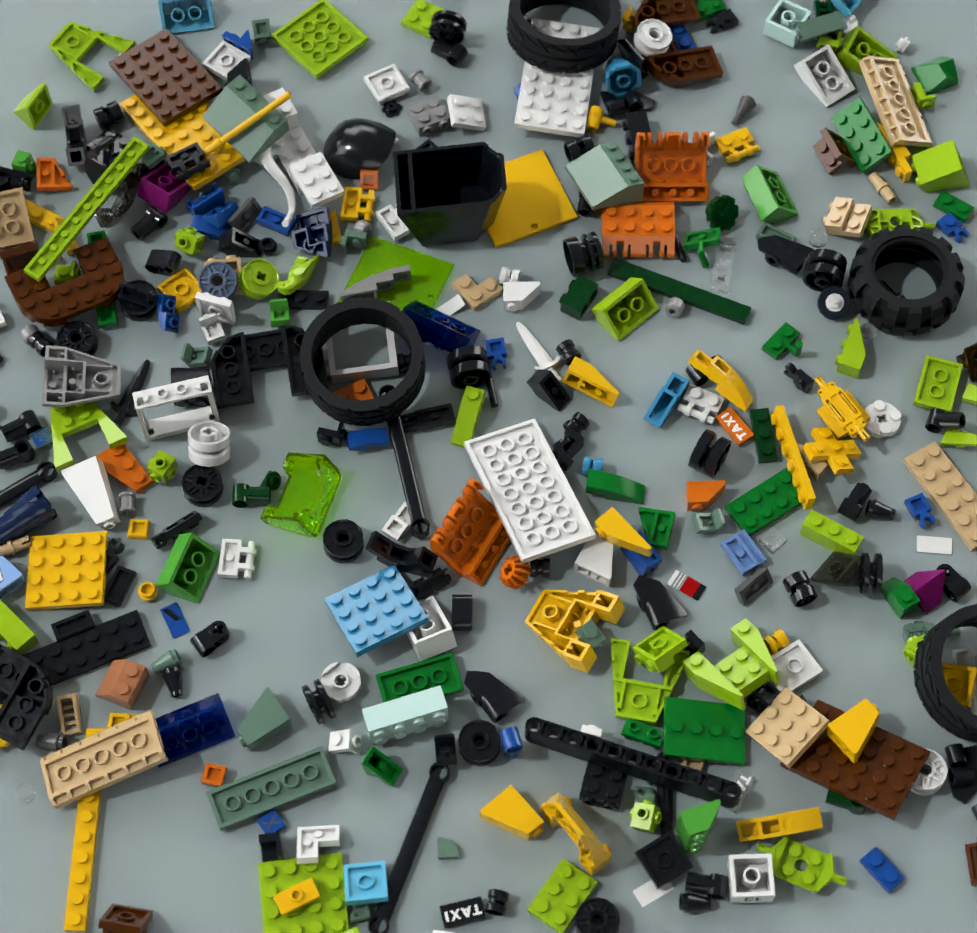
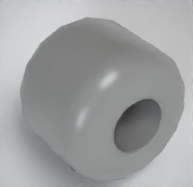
M359 220L354 225L353 230L367 232L369 239L373 234L374 228L371 223Z
M677 297L670 298L665 305V313L672 318L680 317L685 309V303Z
M26 325L21 330V336L25 344L28 345L31 335L39 331L36 325Z

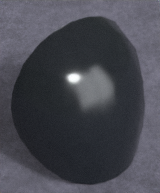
M354 118L344 120L328 136L324 146V158L335 174L346 179H360L361 170H378L387 160L395 142L396 131L380 122L369 119Z

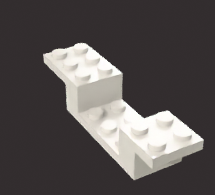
M280 88L263 97L269 103H272L286 92L283 88ZM287 100L277 107L276 110L287 119L289 131L271 146L298 194L303 193L311 208L314 209L344 196L345 192L322 152H315L300 126L298 112L291 100Z

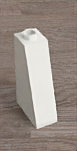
M94 456L61 470L62 475L99 527L102 529H112L116 524L121 523L102 460Z

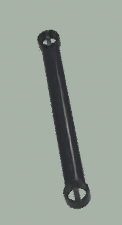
M392 385L382 386L379 390V397L384 392L387 394L395 387ZM400 414L387 421L411 520V533L415 538L423 539L430 533V524L425 516ZM421 523L427 526L425 532L422 531ZM416 524L418 526L419 533H417L413 529Z
M44 461L38 465L37 470L1 490L0 507L29 491L35 485L53 481L57 477L54 464ZM53 468L51 475L41 476L45 470Z
M435 762L430 767L429 779L387 882L388 902H379L374 916L368 921L370 933H378L382 920L386 922V929L382 933L389 932V922L443 785L450 777V770L447 765L437 766ZM438 767L437 772H436V775H435V778H434V777L432 776V773H433L434 769ZM442 768H445L447 770L446 777L439 779ZM377 920L374 931H372V923Z

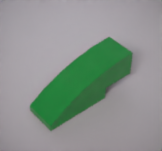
M589 469L586 493L605 496L604 499L643 505L645 485L622 476Z

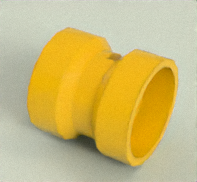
M781 629L774 631L772 636L763 638L771 656L778 653V650L790 645L786 634Z

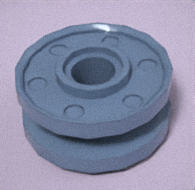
M211 262L200 271L198 285L202 293L207 292L216 297L230 299L236 293L238 278L228 264ZM215 278H222L223 283L220 286L213 284Z

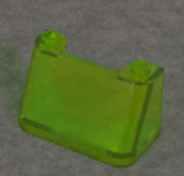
M288 452L283 462V469L289 478L276 507L272 505L265 507L260 519L267 525L307 537H317L321 532L339 488L341 472L325 454Z

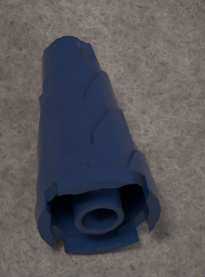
M36 485L0 517V545L58 517L56 510L51 508V503Z

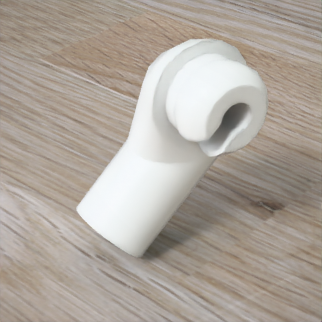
M853 14L848 15L846 18L847 29L842 32L844 38L849 31L858 26V20Z

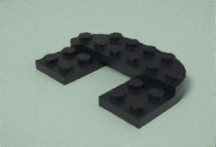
M284 325L281 326V329L244 335V332H241L224 340L223 345L218 351H215L211 364L217 409L255 403L250 371L287 366L292 397L309 394L300 364V347L305 334L304 329L297 326ZM321 349L315 365V374L320 383L329 390L324 356Z
M0 644V691L8 695L0 708V738L24 751L44 715L47 716L53 701L52 684L47 673L38 664Z

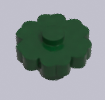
M723 194L721 197L715 196L710 201L705 213L706 220L710 222L711 229L720 227L721 231H729L735 225V219L739 216V207L735 204V199Z

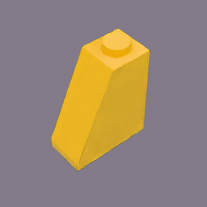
M865 698L827 725V736L853 764L858 761L878 725L879 709L874 703H870Z
M512 785L480 810V818L526 840L532 837L536 838L543 832L544 821Z

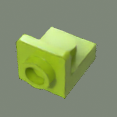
M839 31L835 40L830 36H819L815 48L821 49L829 44L833 52L836 53L837 49L841 48L843 44L842 32Z
M920 82L913 83L911 91L919 110L933 108L937 98L936 95L927 96L926 90L922 88Z
M72 261L71 266L56 265L54 283L61 284L81 276V268L78 267L76 261Z

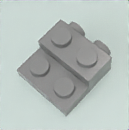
M439 95L406 106V111L419 137L451 126L449 111L446 105L442 103Z

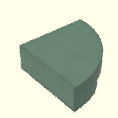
M636 786L634 787V795L639 799L654 802L655 789Z
M437 837L438 860L459 858L458 850L450 840Z
M369 904L354 906L350 915L351 924L370 920Z

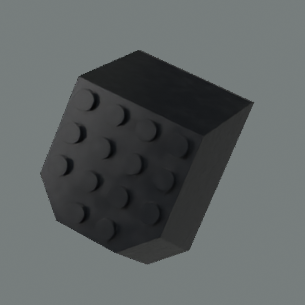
M485 142L393 152L397 215L423 247L477 241L492 226L507 189L503 154L497 153L488 147V144Z

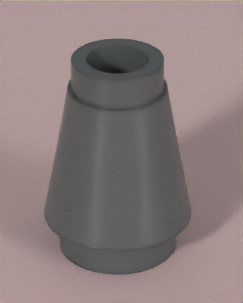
M62 732L38 734L36 745L52 751H58L68 746V736Z

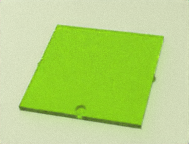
M372 236L344 290L371 275L409 264L411 280L394 283V290L378 292V299L386 302L390 301L391 304L400 308V311H404L413 320L419 334H421L454 264Z

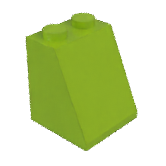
M953 140L911 155L913 159L911 167L913 172H917L918 175L915 178L919 188H923L925 193L970 186L961 155Z

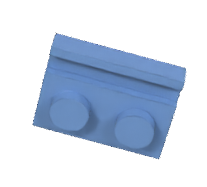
M745 529L720 544L742 576L758 568L759 565L766 563L767 559Z

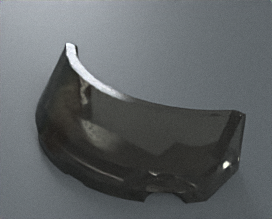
M136 164L119 185L121 190L112 207L98 208L94 216L101 228L116 226L132 206L140 183V164Z

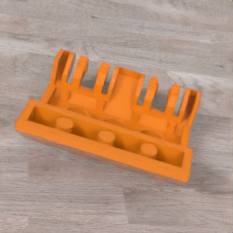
M637 132L634 169L645 183L643 199L638 202L709 201V183L706 182L709 132H701L700 138L699 132H694L692 143H687L688 132H683L682 139L681 132H665L664 140L663 132H659L657 143H652L653 135L651 132H647L646 140L645 132Z
M673 201L632 202L601 208V246L604 257H609L610 244H612V258H616V244H623V258L628 257V245H630V258H646V245H648V258H652L654 253L653 244H660L659 257L664 258V245H666V258H674L675 209Z
M470 478L466 487L462 490V497L459 496L446 518L443 519L442 528H438L430 539V547L456 574L482 586L509 544L510 538L495 507L478 491L483 490L484 487L476 479Z

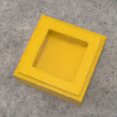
M130 519L128 539L148 540L150 520Z

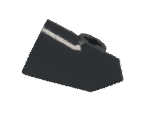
M618 39V47L622 58L639 68L641 80L645 79L648 76V71L644 64L645 59L638 52L634 44H631L627 39Z
M634 90L628 91L620 98L615 97L613 93L608 91L600 92L610 117L629 111L651 110L655 103V100Z
M777 235L757 239L758 250L765 254V260L773 267L781 265L782 268L794 275L800 272L808 254L814 250Z
M642 575L638 576L633 584L637 593V602L641 611H645L653 630H658L662 626L666 627L670 620L687 617L686 611L660 581Z
M467 671L464 684L468 688L475 704L483 708L493 723L502 720L508 714L509 709L524 702L521 696L491 673Z
M956 743L945 747L949 764L948 779L953 798L966 804L977 792V745L963 747V744Z

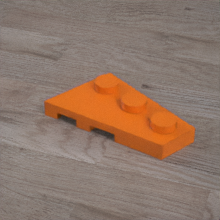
M125 444L112 449L109 447L97 455L103 461L107 475L117 479L119 483L136 494L153 484L152 479Z

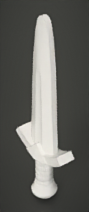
M517 322V331L539 365L535 366L534 373L538 369L551 370L563 386V378L555 370L560 362V357L556 356L553 361L532 333L521 322Z

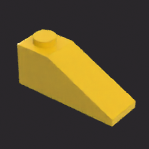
M576 356L562 380L563 383L610 407L614 405L619 395V392L593 365Z
M613 507L595 520V532L601 539L605 538L609 543L647 557L652 555V547Z

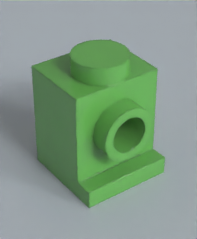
M18 150L11 163L12 168L32 174L33 180L37 171V164H35L31 153Z

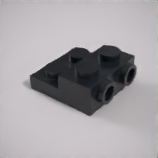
M588 762L579 800H582L587 805H603V808L608 810L620 809L627 774Z

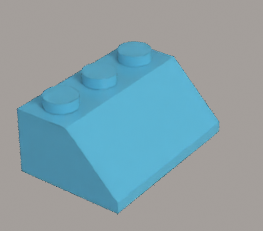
M158 0L163 30L167 28L173 34L215 28L211 0Z

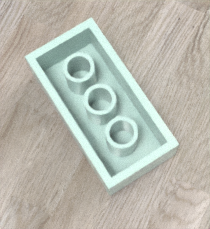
M441 685L362 709L371 745H382L387 740L393 738L401 739L412 732L421 733L432 726L441 727L449 721L448 707Z

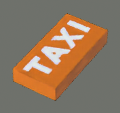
M731 407L716 416L715 420L738 447L754 437V433Z

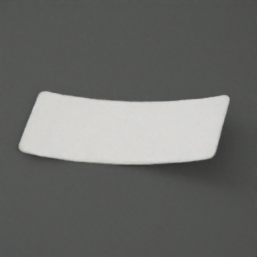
M457 294L451 300L429 313L437 323L461 309L465 303Z

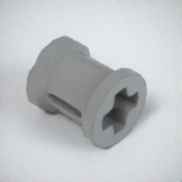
M421 69L414 71L410 76V81L418 86L420 92H426L430 89L432 81L424 76V72Z
M129 491L121 492L118 495L119 500H121L119 514L122 516L135 515L134 500L136 499V494Z

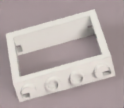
M386 328L390 363L336 370L333 337H331L325 343L328 349L324 350L325 359L329 361L330 365L326 366L327 377H331L332 384L359 381L363 378L366 380L399 375L394 332Z
M208 375L132 393L135 409L147 441L188 432L190 427L200 422L214 421L221 423ZM203 395L208 396L210 406L147 420L144 409ZM215 415L216 419L210 420L209 416ZM154 429V434H148L149 430Z

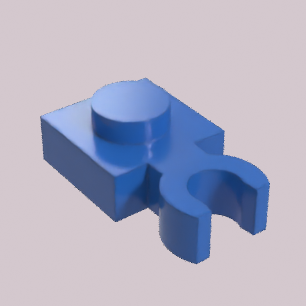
M950 212L936 222L935 226L947 237L953 235L957 243L960 244L962 241V237L959 235L968 238L969 232L961 228L962 223Z
M504 338L485 340L488 360L493 359V370H496V364L501 363L503 369H506L504 357H507Z
M923 493L905 500L904 504L912 518L918 517L920 519L919 525L922 529L926 527L924 520H928L931 525H934V516L928 514L932 508Z

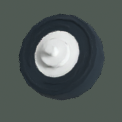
M838 286L824 289L817 300L818 309L825 318L831 320L840 319L849 312L851 298L843 288Z

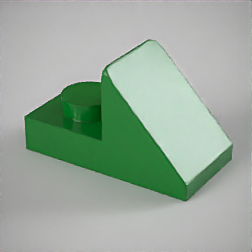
M374 746L370 747L361 763L367 775H375L388 786H394L403 770Z

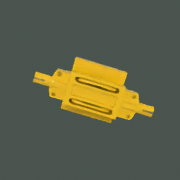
M821 376L816 377L814 381L820 387L817 394L824 405L816 410L826 426L831 429L834 436L838 440L843 439L847 435L854 439L861 437L864 442L869 440L871 436L864 429L870 420V416L848 390L843 391L834 382L826 383Z

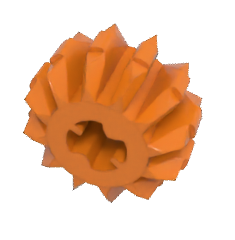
M512 555L510 558L507 557L505 563H502V569L499 570L501 572L499 579L502 580V584L512 589L524 587L525 582H529L528 576L531 575L529 572L531 569L529 562L522 564L517 555Z

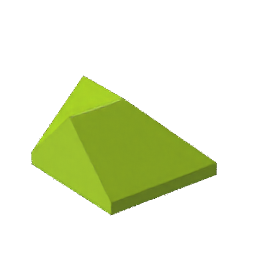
M41 83L23 98L13 111L33 130L36 129L53 106L46 83Z

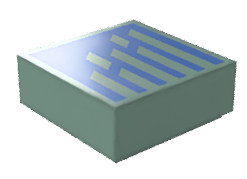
M47 426L29 434L38 451L53 444L52 435Z

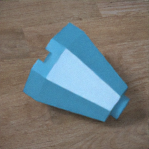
M619 56L610 58L606 63L605 71L607 91L613 93L617 98L623 97L628 91H635L636 87L639 88L641 86V72L639 68Z

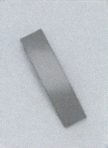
M409 264L382 271L353 284L340 293L341 302L357 297L378 299V292L394 290V283L411 280Z

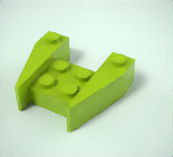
M747 618L730 628L733 644L738 650L715 666L699 651L682 661L685 676L697 688L741 710H745L744 698L769 680L777 686L780 685L778 670L759 630Z

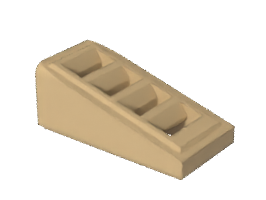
M797 442L807 472L818 482L826 473L828 464L824 461L810 462L802 449L803 446Z
M78 693L56 696L61 732L67 736L83 733ZM73 701V705L64 706L63 702ZM74 709L73 713H64V710ZM75 716V720L65 722V718ZM76 724L77 728L66 730V726Z

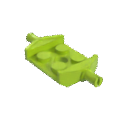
M873 209L864 231H866L871 239L873 234L887 227L890 231H893L896 227L890 223L893 220L897 221L899 225H910V229L920 230V227L934 230L935 223H923L915 209Z
M785 835L774 847L759 842L756 851L772 855L773 876L815 894H818L832 881L845 887L848 878L835 874L833 856L830 852L826 854L789 839V835ZM798 861L805 863L806 870L798 871L795 868V863Z

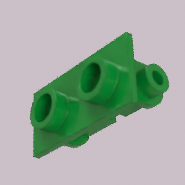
M627 718L621 735L625 736V739L628 738L636 742L640 740L643 741L642 744L651 746L654 749H660L664 730Z

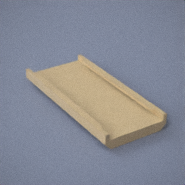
M875 56L862 58L859 65L890 146L894 147L897 144L921 146L927 149L932 148V141L900 60Z
M151 709L42 757L40 764L49 801L55 809L61 808L168 761L154 716L156 715L155 712Z

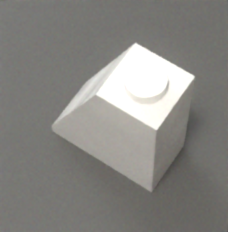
M595 532V539L587 541L574 563V571L610 587L613 544L609 543L605 538L601 539Z

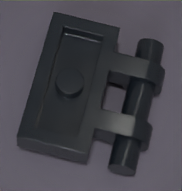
M197 142L165 157L173 173L181 171V173L176 175L178 181L190 179L192 175L198 172L202 173L211 166L209 160L201 162L206 157Z

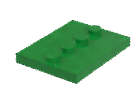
M665 697L663 757L744 766L745 710L726 703Z

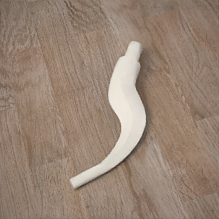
M269 147L257 158L266 171L280 184L286 194L289 211L282 221V226L288 227L296 214V196L287 176L275 163L271 147Z

